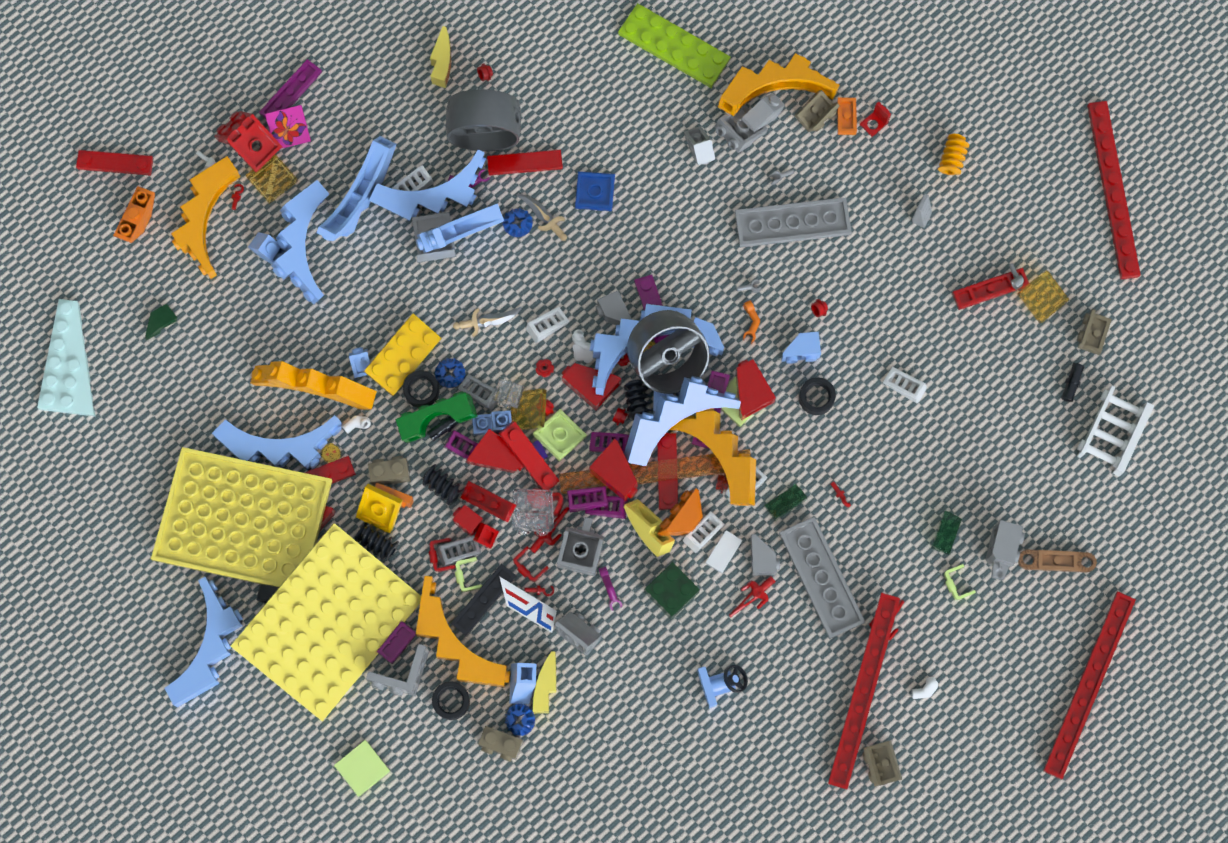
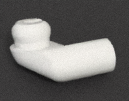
M575 330L572 335L574 344L581 346L584 350L590 349L591 343L586 342L583 331Z
M356 415L345 423L342 428L347 433H350L354 428H369L371 422L368 417Z
M928 677L923 688L912 689V698L931 697L938 688L936 678Z

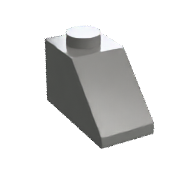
M771 93L762 98L741 120L755 132L776 120L785 104L774 93Z
M701 126L684 131L692 157L698 165H705L715 160L711 139Z
M618 290L597 299V313L600 317L603 316L606 322L620 325L621 319L632 320Z
M752 534L750 537L752 576H775L777 570H780V559L776 558V553L756 534Z

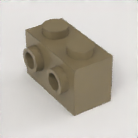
M396 456L392 457V460L376 459L372 463H368L371 485L375 487L376 483L390 485L410 482L407 458Z
M485 726L478 745L482 747L481 751L491 755L493 752L501 754L499 758L511 762L512 759L517 760L523 740Z

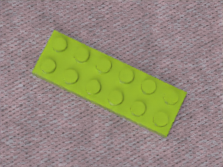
M638 3L618 31V35L710 88L713 87L731 59V56Z

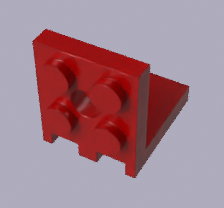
M243 111L233 113L229 118L230 121L226 125H221L216 130L217 134L214 136L219 142L230 145L254 172L259 171L283 147L253 114ZM258 140L260 142V148L259 150L254 151L252 149V143Z

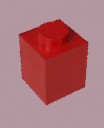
M465 504L462 508L458 507L453 513L454 518L452 520L454 524L470 536L476 533L480 523H484L483 518Z

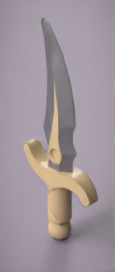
M519 193L516 194L533 210L539 220L546 223L545 226H538L539 230L548 231L551 229L560 240L565 241L567 239V235L557 225L559 221H565L564 217L558 216L553 218L552 214L547 212L546 208L534 198Z
M522 307L503 313L486 314L483 317L477 318V313L480 311L478 308L473 312L471 320L455 322L453 328L458 330L459 328L474 327L475 331L472 337H475L478 334L479 327L486 328L489 325L495 326L515 317L522 310Z

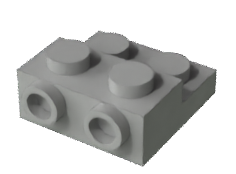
M746 105L742 106L734 116L729 113L723 115L714 126L717 135L724 137L728 141L729 148L736 150L738 153L750 147L753 141L765 135L768 131V128L764 126L753 132L741 120L750 110Z

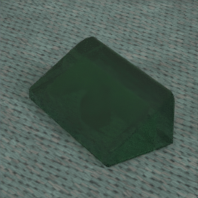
M795 484L764 506L774 521L805 502L808 497Z
M945 510L931 548L950 555L962 519Z

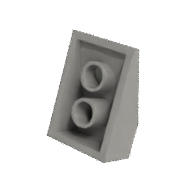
M570 611L555 623L556 633L587 657L601 640V635L599 634L601 631L592 624L588 626L584 622L585 618L579 613L573 614Z

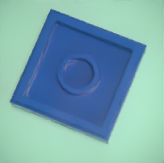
M578 171L575 209L612 211L615 174Z

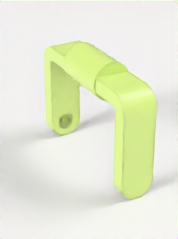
M477 557L456 562L457 571H455V576L462 592L477 590L483 586L476 585L464 588V576L460 569L461 564L475 562Z
M964 564L949 569L944 573L947 588L955 600H960L976 593L973 590L958 596L956 586L949 575L951 572L964 568Z

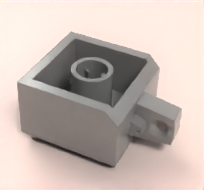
M585 517L583 527L578 526L577 529L566 527L557 560V568L595 577L604 543V536L594 534L595 530L591 529L593 519ZM580 548H584L585 553H582L581 555H578V552H575L576 550L579 551Z
M1000 520L993 527L985 558L988 565L992 566V578L1004 580L1008 569L1014 566L1015 562H1018L1020 557L1018 547L1019 544L1023 543L1025 533L1022 532L1023 526Z

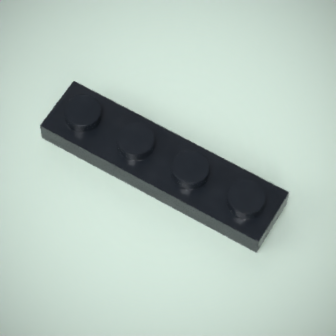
M502 563L451 623L452 626L466 637L503 594L500 577L510 583L517 577Z

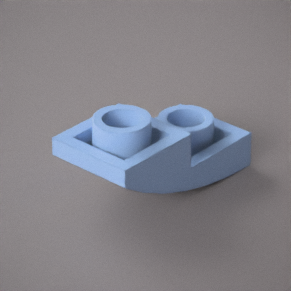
M511 410L481 414L473 418V435H485L488 429L495 433L501 432L512 422Z

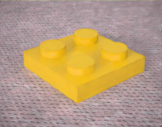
M367 484L356 518L369 524L373 523L375 527L391 533L403 500Z

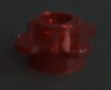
M725 473L724 475L718 474L716 490H721V494H723V490L728 489Z

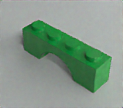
M463 391L453 394L452 398H442L431 406L424 405L413 413L405 412L401 414L400 418L395 419L401 440L411 443L426 437L429 423L440 415H450L459 423L478 417L472 396Z

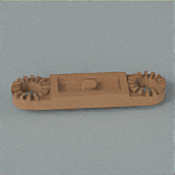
M1029 549L1020 553L1018 564L1025 570L1088 573L1096 567L1097 559L1089 552ZM1030 555L1033 558V563L1026 565L1023 562V556ZM1084 557L1091 560V566L1088 568L1081 563Z

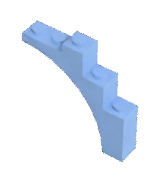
M382 136L372 141L367 157L350 190L332 215L318 227L317 233L322 235L324 239L334 241L340 236L347 237L355 231L361 212L370 205L369 199L376 184H382L397 145L396 143Z
M477 150L471 162L458 175L434 188L421 191H403L391 189L377 183L369 201L409 221L417 216L420 210L417 208L418 205L436 214H439L440 211L444 212L448 204L445 201L446 198L467 208L468 204H473L477 196L473 194L475 190L470 188L469 185H474L478 177L475 172L478 167L482 168L486 160L483 157L485 153Z
M318 180L281 208L282 217L291 224L281 231L276 239L278 245L287 252L271 265L274 273L283 280L290 276L293 285L299 287L305 299L312 302L313 305L324 295L310 273L306 259L305 239L307 227L313 213L329 195Z
M494 204L418 234L416 244L419 250H423V253H426L504 222L498 204Z
M646 304L645 311H641L640 321L649 314L662 310L677 311L691 319L692 310ZM621 319L620 325H616L615 335L596 333L595 340L591 339L590 351H593V358H596L595 369L598 370V376L593 378L592 387L596 388L597 395L604 394L606 382L615 365L627 353L629 336L639 321ZM678 329L664 331L656 337L670 335Z
M691 376V379L684 377L679 397L667 394V397L660 395L654 415L646 412L635 414L624 452L628 463L646 466L658 441L680 420L710 408L727 407L739 409L741 401L735 397L736 394L725 391L723 394L718 393L716 389L709 388L702 382L703 379Z
M334 415L325 424L309 433L293 438L267 439L250 435L224 420L212 434L238 459L257 463L260 459L259 456L262 454L273 466L280 468L284 467L292 456L308 471L319 464L321 456L317 450L323 449L328 443L327 440L332 435L335 436L340 432L342 423Z
M206 577L198 580L204 593L207 608V625L203 642L188 669L178 679L164 688L172 704L176 707L219 684L217 678L220 676L215 667L211 668L210 666L231 655L229 651L231 648L226 638L223 639L222 637L243 626L241 623L243 617L239 610H234L231 606L225 609L227 605L222 596L218 597L215 592L218 590L213 580L209 581Z

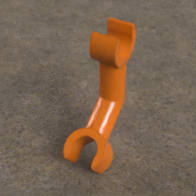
M749 300L744 303L743 307L752 319V324L749 330L744 333L743 340L747 335H751L753 338L752 344L755 341V333L761 320L755 311L753 303Z

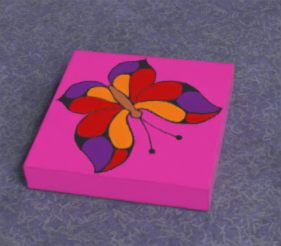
M302 105L265 114L270 133L283 146L282 148L311 142Z

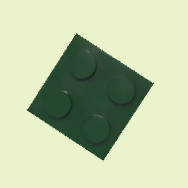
M673 562L644 589V593L670 620L700 592V589Z

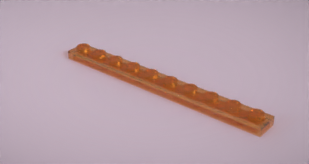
M750 449L738 451V454H750L751 457ZM714 454L648 462L646 466L638 464L629 465L638 484L725 473L720 461ZM590 470L559 474L561 494H567L569 490L606 486L591 474Z

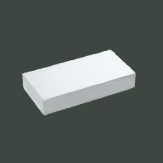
M726 530L706 561V564L722 574L743 540Z

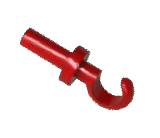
M241 184L234 185L235 188L241 187L242 189L232 194V210H236L237 202L241 200L239 194H242L244 191V187Z
M832 482L830 485L836 491V497L841 498L844 506L850 507L851 503H847L844 490L841 491L836 483Z
M537 585L536 588L524 587V591L533 592L537 595L543 593L549 597L554 594V587L550 586L552 589L551 594H547L545 588H541L540 585Z

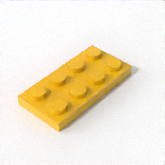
M411 314L363 372L391 396H394L403 385L405 378L416 370L442 338L415 314Z

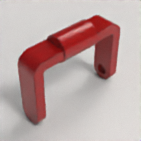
M451 538L434 540L429 544L430 563L433 564L436 572L456 569V565L438 568L437 553L434 550V545L450 542Z
M526 546L513 559V562L518 567L517 570L525 578L527 577L530 581L536 582L549 567L546 566L539 574L533 577L530 574L531 572L517 561L529 550V547Z

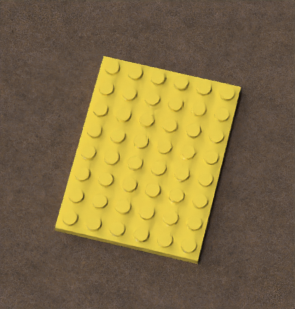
M182 447L151 560L257 584L280 587L317 542L332 479Z
M333 523L233 641L230 647L323 721L379 654L377 650L401 621L405 622L421 602V595Z

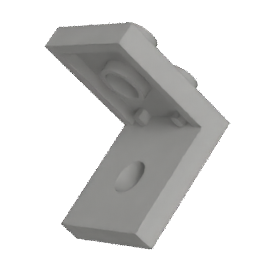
M450 213L413 217L415 240L418 239V234L451 222ZM454 242L423 253V250H419L416 244L418 253L416 255L417 263L456 257Z
M418 644L407 682L369 671L366 680L372 688L383 691L384 688H388L395 695L402 696L405 693L416 696L429 650L426 646Z

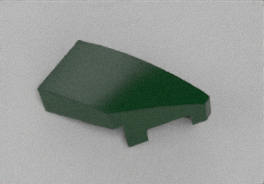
M168 304L150 313L145 335L146 340L160 334L161 329L177 322V316Z

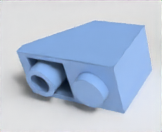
M260 232L256 234L248 246L255 254L270 264H273L275 260L287 252L270 235Z
M695 317L694 323L706 339L709 354L722 356L724 346L713 323Z
M819 332L799 333L783 352L781 362L786 361L788 364L797 363L798 360L814 362L819 359L821 355Z
M511 664L509 703L530 704L536 685L537 664Z

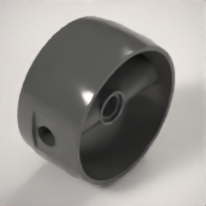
M476 89L456 93L448 99L446 134L451 144L473 151H498L513 147L519 142L521 108L516 97L501 91Z
M662 310L649 314L637 323L628 339L627 353L633 370L646 386L656 392L664 394L678 393L681 390L684 377L690 379L691 376L701 378L707 369L709 348L706 339L697 325L680 312ZM670 329H678L643 352L647 344L660 333ZM694 346L691 356L681 367L670 373L653 374L666 364L672 365L676 363L681 354Z

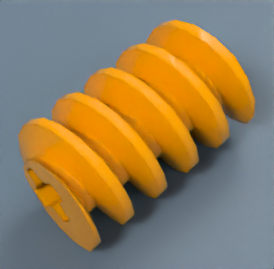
M955 133L949 134L938 171L946 175H960L962 171L958 168H963L964 164L962 162L966 159L963 155H966L968 152L965 148H969L970 145L965 141L966 138Z

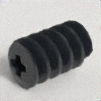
M640 379L629 381L624 385V390L627 391L625 392V397L628 398L626 404L629 405L627 411L630 413L628 419L634 421L636 413L651 412V409L645 407L650 405V401L644 400L649 397V394L643 393L648 390V387L642 386L644 383Z
M434 464L424 474L422 485L424 487L429 485V491L435 490L434 494L436 496L441 495L440 499L442 501L447 499L446 504L448 506L452 505L458 500L465 488L459 490L460 483L453 485L454 478L447 481L448 474L446 473L441 476L442 469L435 471L437 465Z
M365 522L358 530L354 540L356 542L361 541V546H367L368 551L374 549L373 554H380L381 560H389L396 551L399 541L397 540L392 544V536L386 540V532L379 535V527L373 531L374 524L372 523L367 527Z

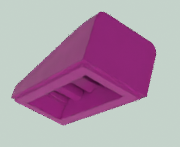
M453 430L443 447L467 460L478 443ZM457 437L458 441L455 447L451 446L453 441ZM462 441L466 442L462 450H458ZM469 445H472L473 447L471 448L469 454H465Z
M591 432L589 451L602 453L607 448L603 447L604 438L608 439L607 447L612 439H616L618 443L619 440H622L621 449L624 453L629 434ZM596 437L600 438L599 447H595Z
M606 486L567 491L570 513L608 506ZM601 492L602 501L598 502L597 493ZM589 494H593L594 502L590 503ZM584 495L586 497V503H582V496ZM575 497H578V504L574 503Z
M589 495L590 503L594 502L593 495ZM597 495L598 502L602 501L601 495ZM607 496L608 506H604V510H601V507L596 508V510H585V514L626 519L627 514L624 505L628 503V500L624 501L618 496ZM610 502L613 503L612 511H609Z

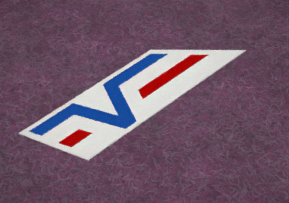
M500 577L506 605L552 633L557 611Z

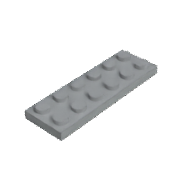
M846 197L735 210L740 248L846 236L852 233Z
M815 517L779 532L828 638L831 639L864 624L865 620Z

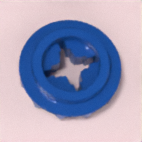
M521 208L511 209V211L505 214L503 227L509 235L522 237L530 232L533 221L532 216L527 210L525 211ZM515 216L518 220H523L521 221V228L517 224H512L515 222Z
M446 358L440 361L435 368V377L441 386L454 388L463 382L465 368L455 358ZM445 367L449 370L455 368L453 371L455 378L451 375L445 376L447 374Z
M515 704L505 714L506 721L504 723L507 725L508 731H511L514 735H526L532 731L535 725V715L532 709L525 704ZM524 715L523 718H522V720H521L522 724L519 723V724H516V725H515V723H516V721H517L516 716L519 717V716Z

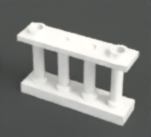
M1111 386L1108 390L1105 389L1100 397V400H1102L1101 406L1085 440L1082 439L1077 447V450H1079L1077 457L1081 458L1088 452L1113 464L1112 466L1115 467L1113 474L1120 477L1125 472L1155 405L1147 402L1143 407H1137L1112 395L1115 387ZM1111 402L1134 413L1138 417L1136 422L1130 424L1105 412L1108 403ZM1101 418L1127 430V433L1130 434L1128 440L1125 439L1123 441L1098 429ZM1093 435L1120 447V450H1122L1120 457H1114L1089 445Z

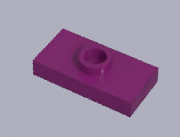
M401 621L377 652L393 664L415 638L416 632Z

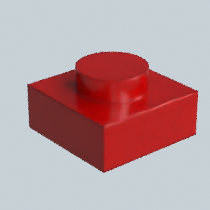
M480 523L473 541L492 549L499 531L487 524Z

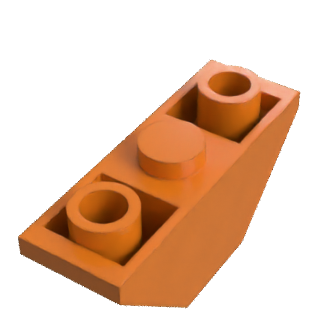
M137 186L113 235L114 237L132 243L144 233L152 216L155 192Z
M697 488L691 491L686 490L680 496L681 501L679 504H676L670 510L671 515L660 524L661 529L657 533L659 536H680L694 531L703 518L700 494Z

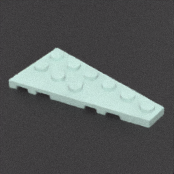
M58 300L37 408L45 411L96 417L78 301Z

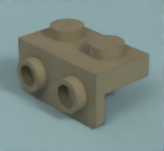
M819 90L794 116L808 132H817L824 127V122L827 119L832 118L837 113L836 110L840 105L838 103L833 104L822 90Z
M1092 309L1083 318L1082 324H1085L1083 331L1080 330L1077 341H1079L1078 348L1100 355L1112 319L1096 314V310Z
M891 740L863 748V759L868 764L870 770L868 773L869 779L875 787L902 780Z

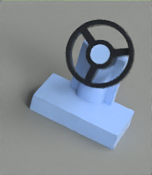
M731 665L725 669L724 673L711 677L708 676L706 667L697 669L709 709L717 706L715 696L731 691L739 693L745 690L748 684L745 671L738 665ZM730 668H734L732 674L729 671ZM738 670L743 676L744 685L740 683V677L737 674Z

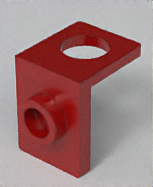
M877 102L873 113L864 119L860 126L873 137L889 123L891 113L880 102ZM868 121H876L878 127L870 129L867 126Z

